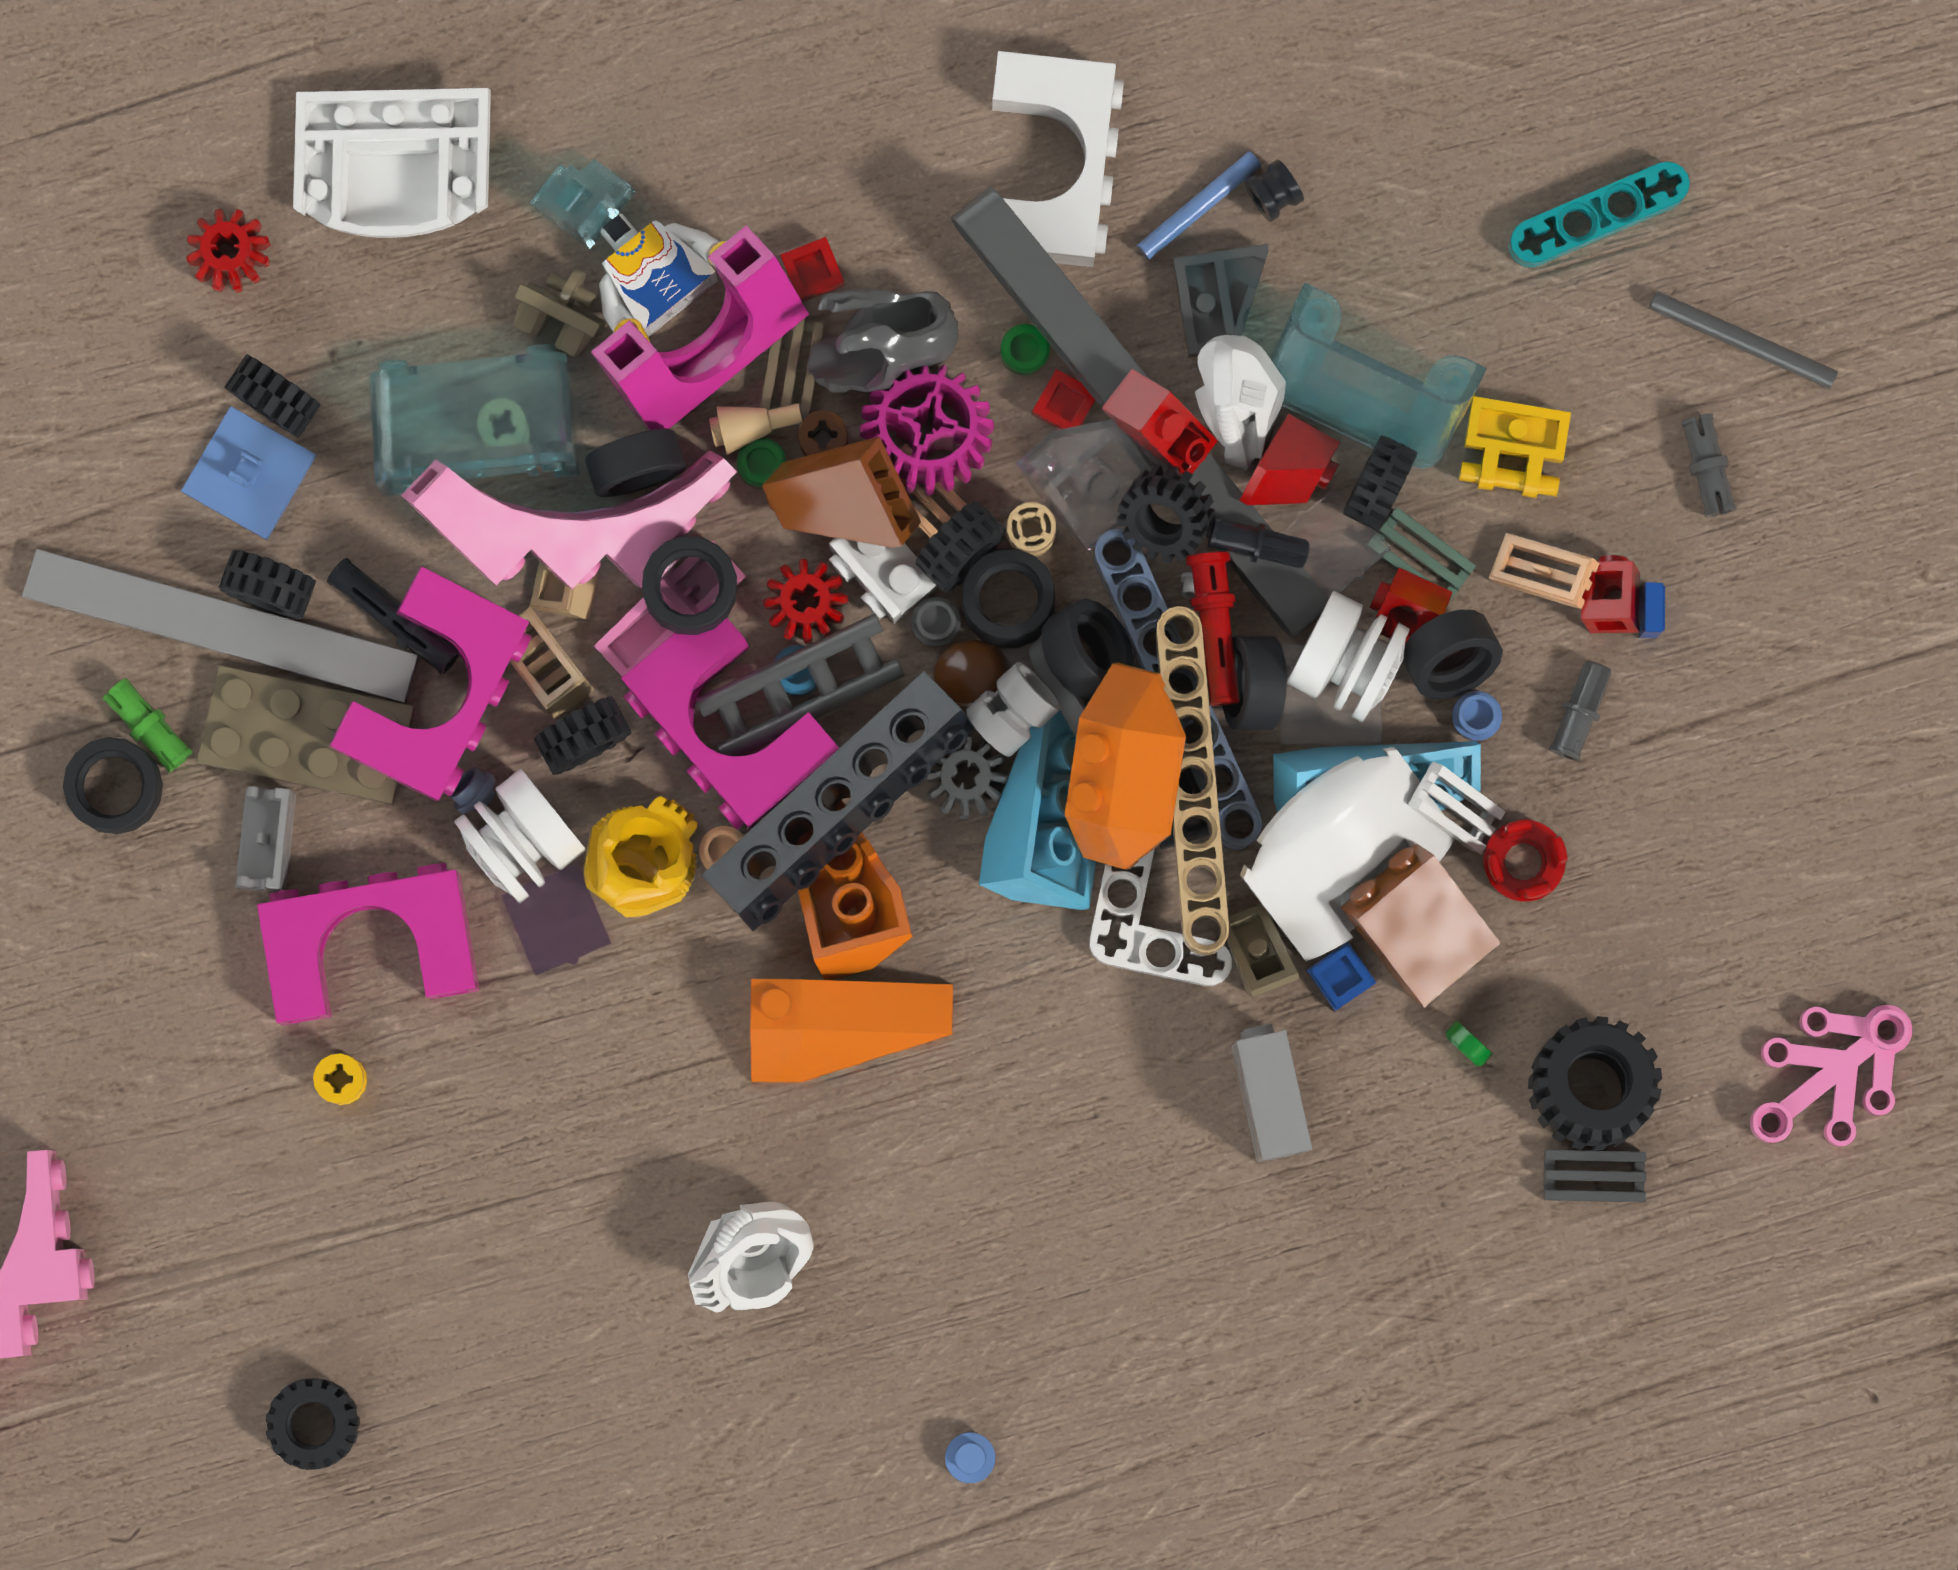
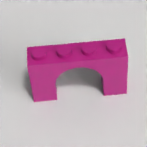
M747 225L708 256L724 283L725 300L717 318L701 336L677 350L658 352L629 320L591 351L629 409L648 430L670 429L809 315L775 255Z
M421 566L412 580L396 614L441 636L458 650L465 663L468 677L467 692L461 707L451 719L438 727L413 729L400 725L352 701L328 748L434 801H439L442 793L451 797L464 772V769L458 767L457 764L465 748L472 752L476 749L487 726L479 720L488 704L494 707L498 705L509 683V680L503 678L502 675L510 659L519 663L532 636L525 633L530 621Z
M712 601L700 612H703L706 609H708L714 602ZM726 618L715 629L699 635L674 633L621 678L629 690L623 698L641 719L650 714L661 728L654 734L672 756L682 751L693 765L686 772L701 790L706 793L713 788L724 800V803L718 809L736 830L745 825L750 831L831 757L839 747L809 712L769 746L747 756L720 754L707 747L698 738L694 724L695 699L699 698L701 692L711 680L749 649L745 638Z
M438 863L418 867V876L398 879L397 872H386L368 876L369 885L349 888L348 881L343 880L318 885V894L299 897L298 889L268 894L270 902L257 904L276 1023L284 1026L332 1017L323 962L325 946L330 934L341 921L352 914L364 910L391 912L407 923L417 943L425 996L432 1000L480 991L460 873L456 869L448 871L446 863Z

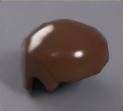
M982 640L957 642L947 648L938 658L933 671L934 681L966 714V709L985 691L996 692L998 690L996 681L1011 668V664L999 647Z

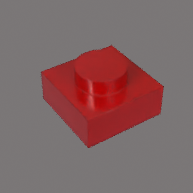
M826 237L780 254L788 278L802 302L845 286Z
M1056 369L1033 408L1032 415L1075 439L1096 400L1081 382Z

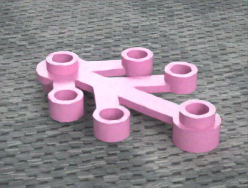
M1881 1005L1875 1007L1865 1017L1829 1013L1826 1009L1817 1006L1806 1009L1801 1014L1799 1019L1800 1028L1809 1037L1823 1036L1827 1032L1861 1037L1846 1050L1795 1045L1780 1037L1766 1041L1761 1048V1058L1767 1066L1780 1068L1787 1064L1822 1069L1781 1102H1770L1758 1106L1750 1118V1128L1754 1136L1765 1143H1775L1784 1140L1792 1130V1119L1835 1085L1832 1118L1824 1126V1137L1829 1144L1836 1147L1852 1143L1856 1137L1853 1111L1858 1066L1873 1054L1872 1087L1865 1091L1862 1104L1864 1109L1871 1115L1880 1116L1889 1113L1895 1105V1096L1891 1091L1895 1053L1903 1050L1912 1037V1024L1908 1015L1896 1006ZM1813 1012L1820 1014L1824 1019V1026L1820 1031L1811 1030L1807 1024L1808 1016ZM1882 1021H1888L1894 1027V1035L1889 1040L1881 1038L1878 1034L1877 1028ZM1774 1043L1782 1045L1785 1049V1058L1781 1062H1775L1769 1057V1047ZM1875 1091L1884 1093L1887 1098V1104L1882 1110L1875 1109L1871 1104L1870 1098ZM1767 1113L1773 1114L1778 1120V1127L1773 1133L1766 1132L1761 1126L1762 1117ZM1836 1122H1842L1848 1128V1136L1843 1141L1836 1140L1832 1135V1127Z

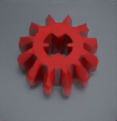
M216 209L214 211L216 223L212 226L204 218H200L197 221L198 226L204 233L203 236L196 234L188 235V244L198 250L189 253L186 259L190 266H200L195 274L199 282L203 283L212 278V288L220 293L225 288L227 281L230 280L233 290L239 293L243 291L242 277L247 275L254 284L260 281V277L253 267L254 265L259 267H268L270 265L268 256L260 253V251L270 247L271 243L267 236L258 235L262 225L257 219L249 220L245 223L244 212L236 209L228 222L223 210ZM227 243L229 246L235 247L238 252L237 255L232 259L227 255H223L219 250L223 244Z
M800 559V574L794 576L792 570L786 564L780 567L781 574L787 581L785 584L775 579L768 580V589L780 596L764 599L763 605L768 610H780L769 619V624L772 628L779 627L787 621L789 622L784 631V639L791 641L795 637L798 628L803 629L802 636L804 644L807 645L812 644L813 636L811 629L817 627L823 637L831 634V630L825 622L826 619L836 624L844 622V615L831 607L848 604V596L843 593H832L843 583L839 575L823 582L828 570L827 564L821 562L817 566L814 575L809 574L808 560ZM808 591L814 592V601L819 603L816 609L807 607L803 613L798 612L797 601L793 600L795 595L804 597Z

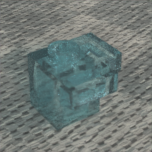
M593 159L585 168L579 171L571 165L565 168L560 164L533 197L530 204L543 216L591 249L602 235L600 233L601 229L618 215L634 195L635 190L625 180L596 159Z

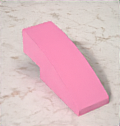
M688 557L669 577L660 580V591L663 600L671 609L681 614L694 615L712 601L715 602L719 593V579L716 571L708 562L697 557ZM732 561L737 575L738 586L746 578V575ZM643 597L594 647L623 677L672 636L674 632L662 627L652 617Z

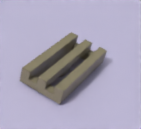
M803 319L791 329L793 335L780 406L772 405L783 336L770 346L760 408L771 410L791 405L803 332L813 334L812 347L814 344L822 342L825 323L817 321L815 323L806 322ZM808 365L800 406L803 420L810 414L815 387L814 377L808 373Z

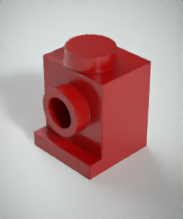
M1604 555L1599 557L1598 569L1596 573L1592 572L1589 578L1592 581L1589 591L1585 590L1582 596L1585 602L1581 610V620L1590 633H1639L1640 572L1633 561H1628V558L1624 556ZM1613 591L1622 592L1621 599H1607V596Z

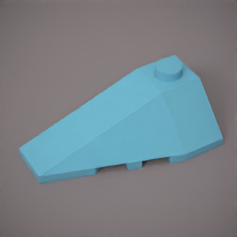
M1058 711L1043 727H1031V738L1019 748L985 837L979 885L1014 901L1086 910L1090 909L1096 861L1083 858L1065 817L1076 736L1061 711Z
M1477 741L1336 746L1273 754L1274 803L1278 813L1302 788L1329 769L1356 756H1359L1363 761L1370 758L1387 756L1383 748L1394 747L1398 750L1420 782L1431 763L1435 762L1445 766L1480 792L1481 744ZM1436 779L1434 784L1460 802L1465 799L1441 780ZM1431 796L1441 811L1447 808Z

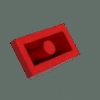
M1288 414L1257 465L1239 501L1246 505L1307 503L1316 486L1326 490L1340 464L1331 459L1340 442Z

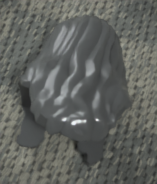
M864 287L826 293L820 300L818 310H829L834 313L860 309L843 328L844 332L834 337L827 336L822 342H818L811 347V354L807 362L808 373L814 377V380L820 386H825L831 392L845 393L849 389L872 392L890 388L894 380L906 370L941 364L953 353L959 337L958 321L954 316V311L951 309V304L938 292L934 291L899 294L888 290Z

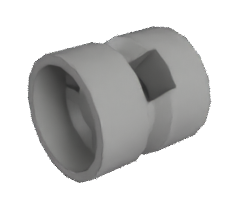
M1016 662L996 681L998 688L996 692L985 691L966 709L970 722L982 737L996 750L1008 757L1012 756L1031 738V727H1043L1062 709L1059 700L1048 685L1034 671L1020 662Z

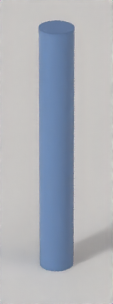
M1248 151L1136 245L1146 259L1150 260L1261 167L1259 160L1252 152Z

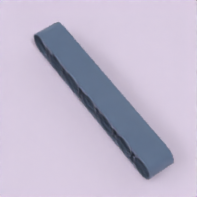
M1108 530L1096 542L1093 558L1096 570L1118 619L1131 642L1132 650L1140 668L1159 673L1158 658L1146 652L1143 640L1147 635L1156 632L1158 620L1168 608L1142 550L1138 553L1132 548L1136 541L1134 537L1125 540L1122 535L1124 530ZM1111 543H1121L1127 547L1131 558L1124 565L1112 566L1105 561L1102 551ZM1135 587L1145 590L1150 596L1151 603L1149 607L1138 612L1127 608L1122 598L1127 590ZM1170 621L1164 628L1166 637L1175 644H1183L1174 621ZM1187 669L1176 670L1169 677V679L1177 677L1187 681L1191 692L1197 687L1196 676ZM1209 702L1215 768L1227 771L1232 781L1229 790L1224 793H1217L1221 842L1228 849L1242 850L1255 842L1261 832L1262 820ZM1187 718L1180 720L1183 730L1189 724L1197 723ZM1194 768L1186 769L1196 793H1200L1206 787L1204 774ZM1234 813L1247 816L1252 825L1251 834L1242 839L1230 836L1224 825L1226 817Z

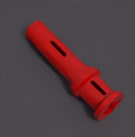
M1226 551L1201 553L1186 557V566L1192 567L1195 597L1190 599L1191 608H1194V612L1199 613L1202 625L1210 706L1229 705L1240 702L1229 609L1234 608L1235 595L1229 592L1226 563L1230 561V553Z

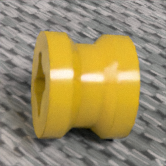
M341 1053L332 1054L322 1059L316 1066L313 1075L314 1087L319 1096L328 1102L338 1105L351 1104L360 1099L368 1083L367 1072L362 1063L351 1056Z

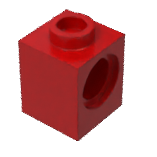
M1398 568L1391 584L1381 581L1369 608L1377 611L1375 619L1380 614L1387 617L1380 634L1389 639L1398 623L1410 628L1406 637V643L1410 636L1423 624L1445 613L1453 592L1402 568ZM1400 606H1407L1411 608L1414 612L1406 611L1402 609Z

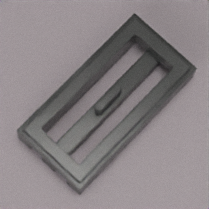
M1544 1150L1543 1200L1646 1202V1192H1644L1646 1152ZM1555 1160L1633 1162V1172L1554 1170ZM1554 1180L1633 1182V1192L1554 1190Z

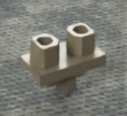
M577 268L568 279L554 272L550 275L546 285L561 292L560 297L531 282L527 286L520 284L515 298L521 300L518 306L513 325L537 337L541 335L549 316L564 322L565 324L554 346L574 357L582 356L593 338L602 336L608 326L606 320L573 304L576 300L591 307L597 294L582 287L586 273Z

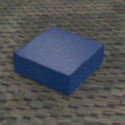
M1646 582L1639 590V638L1656 639L1665 630V586H1663V583Z
M1349 942L1306 970L1334 1012L1376 984V981Z

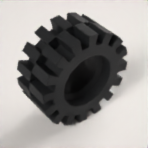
M248 354L245 355L224 386L226 390L230 391L231 394L252 407L259 414H262L268 420L298 438L321 406L316 399L301 390L297 385Z
M1157 465L1153 466L1150 472L1145 469L1135 478L1118 505L1117 512H1120V515L1117 518L1118 526H1126L1122 532L1125 540L1134 537L1136 541L1132 548L1138 553L1142 547H1145L1149 550L1146 556L1149 559L1155 560L1160 553L1162 554V562L1171 563L1175 556L1179 562L1186 559L1188 554L1192 555L1197 550L1213 524L1211 521L1215 517V509L1210 508L1214 501L1211 494L1201 495L1206 488L1201 481L1195 485L1189 482L1193 476L1190 472L1185 471L1182 477L1177 475L1178 467L1169 465L1165 473H1163L1162 466ZM1156 503L1170 508L1177 514L1182 524H1172L1164 521L1153 511L1150 504Z
M608 696L607 698L604 697L597 700L595 703L591 702L582 709L571 712L569 716L557 720L554 725H550L543 732L538 733L535 736L536 738H534V742L551 773L558 775L574 769L577 765L581 766L587 763L593 757L603 754L602 752L615 747L617 743L625 740L632 731L614 698Z

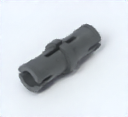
M1713 414L1700 415L1699 424L1703 436L1699 433L1696 416L1681 422L1693 463L1689 465L1691 476H1697L1706 518L1718 516L1720 512L1715 495L1719 498L1722 515L1737 510L1725 468L1729 466L1726 455H1721L1713 423Z

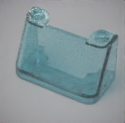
M1304 283L1270 358L1286 381L1282 406L1374 449L1381 435L1391 438L1418 452L1412 465L1414 468H1430L1437 464L1444 456L1487 368L1465 357L1457 355L1445 356L1436 361L1425 382H1422L1333 340L1342 318L1338 302L1328 293Z
M540 344L527 347V354L409 367L408 361L391 360L379 363V371L370 373L369 381L375 485L382 495L403 494L413 483V480H416L435 459L450 468L462 479L518 473L538 476V466H542L543 472L555 471L556 478L580 475L567 354L556 352V346L553 344Z

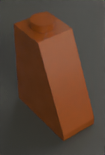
M879 436L783 462L762 485L766 493L768 505L776 513L783 529L895 548L902 546L921 523Z

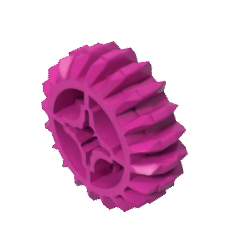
M945 364L938 368V374H929L928 366L919 368L918 375H913L911 370L904 371L900 375V381L895 379L890 388L870 392L869 400L872 404L865 405L862 408L861 417L866 423L860 425V437L866 440L880 437L899 478L906 479L905 490L909 494L915 490L916 483L925 484L924 490L930 496L934 493L935 483L938 482L949 493L954 488V476L964 483L970 481L972 474L970 468L980 470L985 461L981 453L991 451L992 440L987 435L993 433L994 421L985 418L990 412L988 401H977L981 392L978 385L964 389L966 376L963 372L957 374L953 380L947 378L948 367ZM926 398L920 406L914 408L902 406L900 410H897L900 405L910 400ZM942 402L951 406L960 415L966 428L957 426L958 421L948 418L943 413L941 408ZM930 413H933L932 433L926 434L924 444L920 445L922 424H927ZM887 430L895 431L896 437L906 440L911 445V456L902 452L893 443ZM953 447L957 448L955 452L944 458L927 460L934 451H952Z

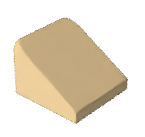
M539 561L530 607L533 610L588 620L591 616L599 574L597 572L588 582L584 584L578 583L571 589L555 577Z

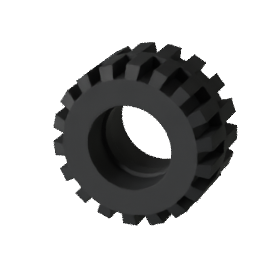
M1597 1016L1593 1022H1588L1587 1017L1578 1019L1571 1026L1568 1027L1566 1024L1559 1029L1535 1058L1531 1067L1533 1073L1528 1078V1089H1533V1096L1529 1101L1532 1110L1538 1108L1541 1116L1537 1120L1543 1129L1549 1125L1555 1131L1552 1137L1559 1142L1566 1138L1572 1141V1148L1582 1150L1585 1145L1591 1146L1592 1151L1603 1150L1607 1145L1611 1144L1615 1147L1623 1143L1628 1137H1632L1655 1111L1653 1107L1659 1101L1662 1089L1657 1088L1658 1083L1662 1080L1661 1068H1655L1653 1063L1658 1057L1653 1048L1649 1050L1644 1048L1642 1043L1646 1038L1639 1031L1634 1036L1626 1031L1629 1024L1620 1020L1615 1025L1608 1024V1017ZM1583 1058H1593L1608 1064L1616 1072L1621 1083L1622 1092L1619 1103L1611 1109L1597 1110L1579 1102L1571 1092L1568 1084V1069L1573 1062Z

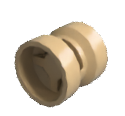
M1026 502L1017 506L1010 513L1007 520L1006 539L1011 549H1019L1039 557L1052 547L1056 534V521L1052 512L1046 506L1037 502Z

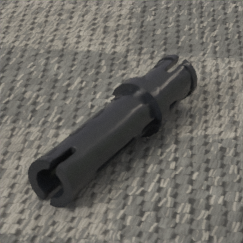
M344 558L328 576L327 583L329 585H333L366 614L370 615L398 638L397 644L402 649H412L433 666L440 675L445 674L459 658L460 653L446 639L397 615L396 612L401 602L351 563L350 559Z

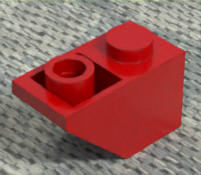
M1133 369L1130 370L1102 407L1103 411L1136 442L1168 467L1169 465L1178 467L1177 474L1181 477L1185 471L1193 474L1218 442L1171 391Z

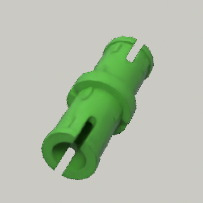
M127 678L122 679L103 696L102 699L132 730L129 735L136 742L141 740L158 758L168 773L174 771L192 755L193 751L180 740L164 721L165 714L160 709L155 711Z

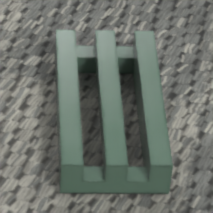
M1398 507L1395 508L1366 548L1397 571L1398 568H1402L1430 581L1382 545L1386 538L1450 584L1447 588L1453 592L1450 601L1476 567L1475 564ZM1396 524H1399L1461 570L1458 575H1455L1393 529Z

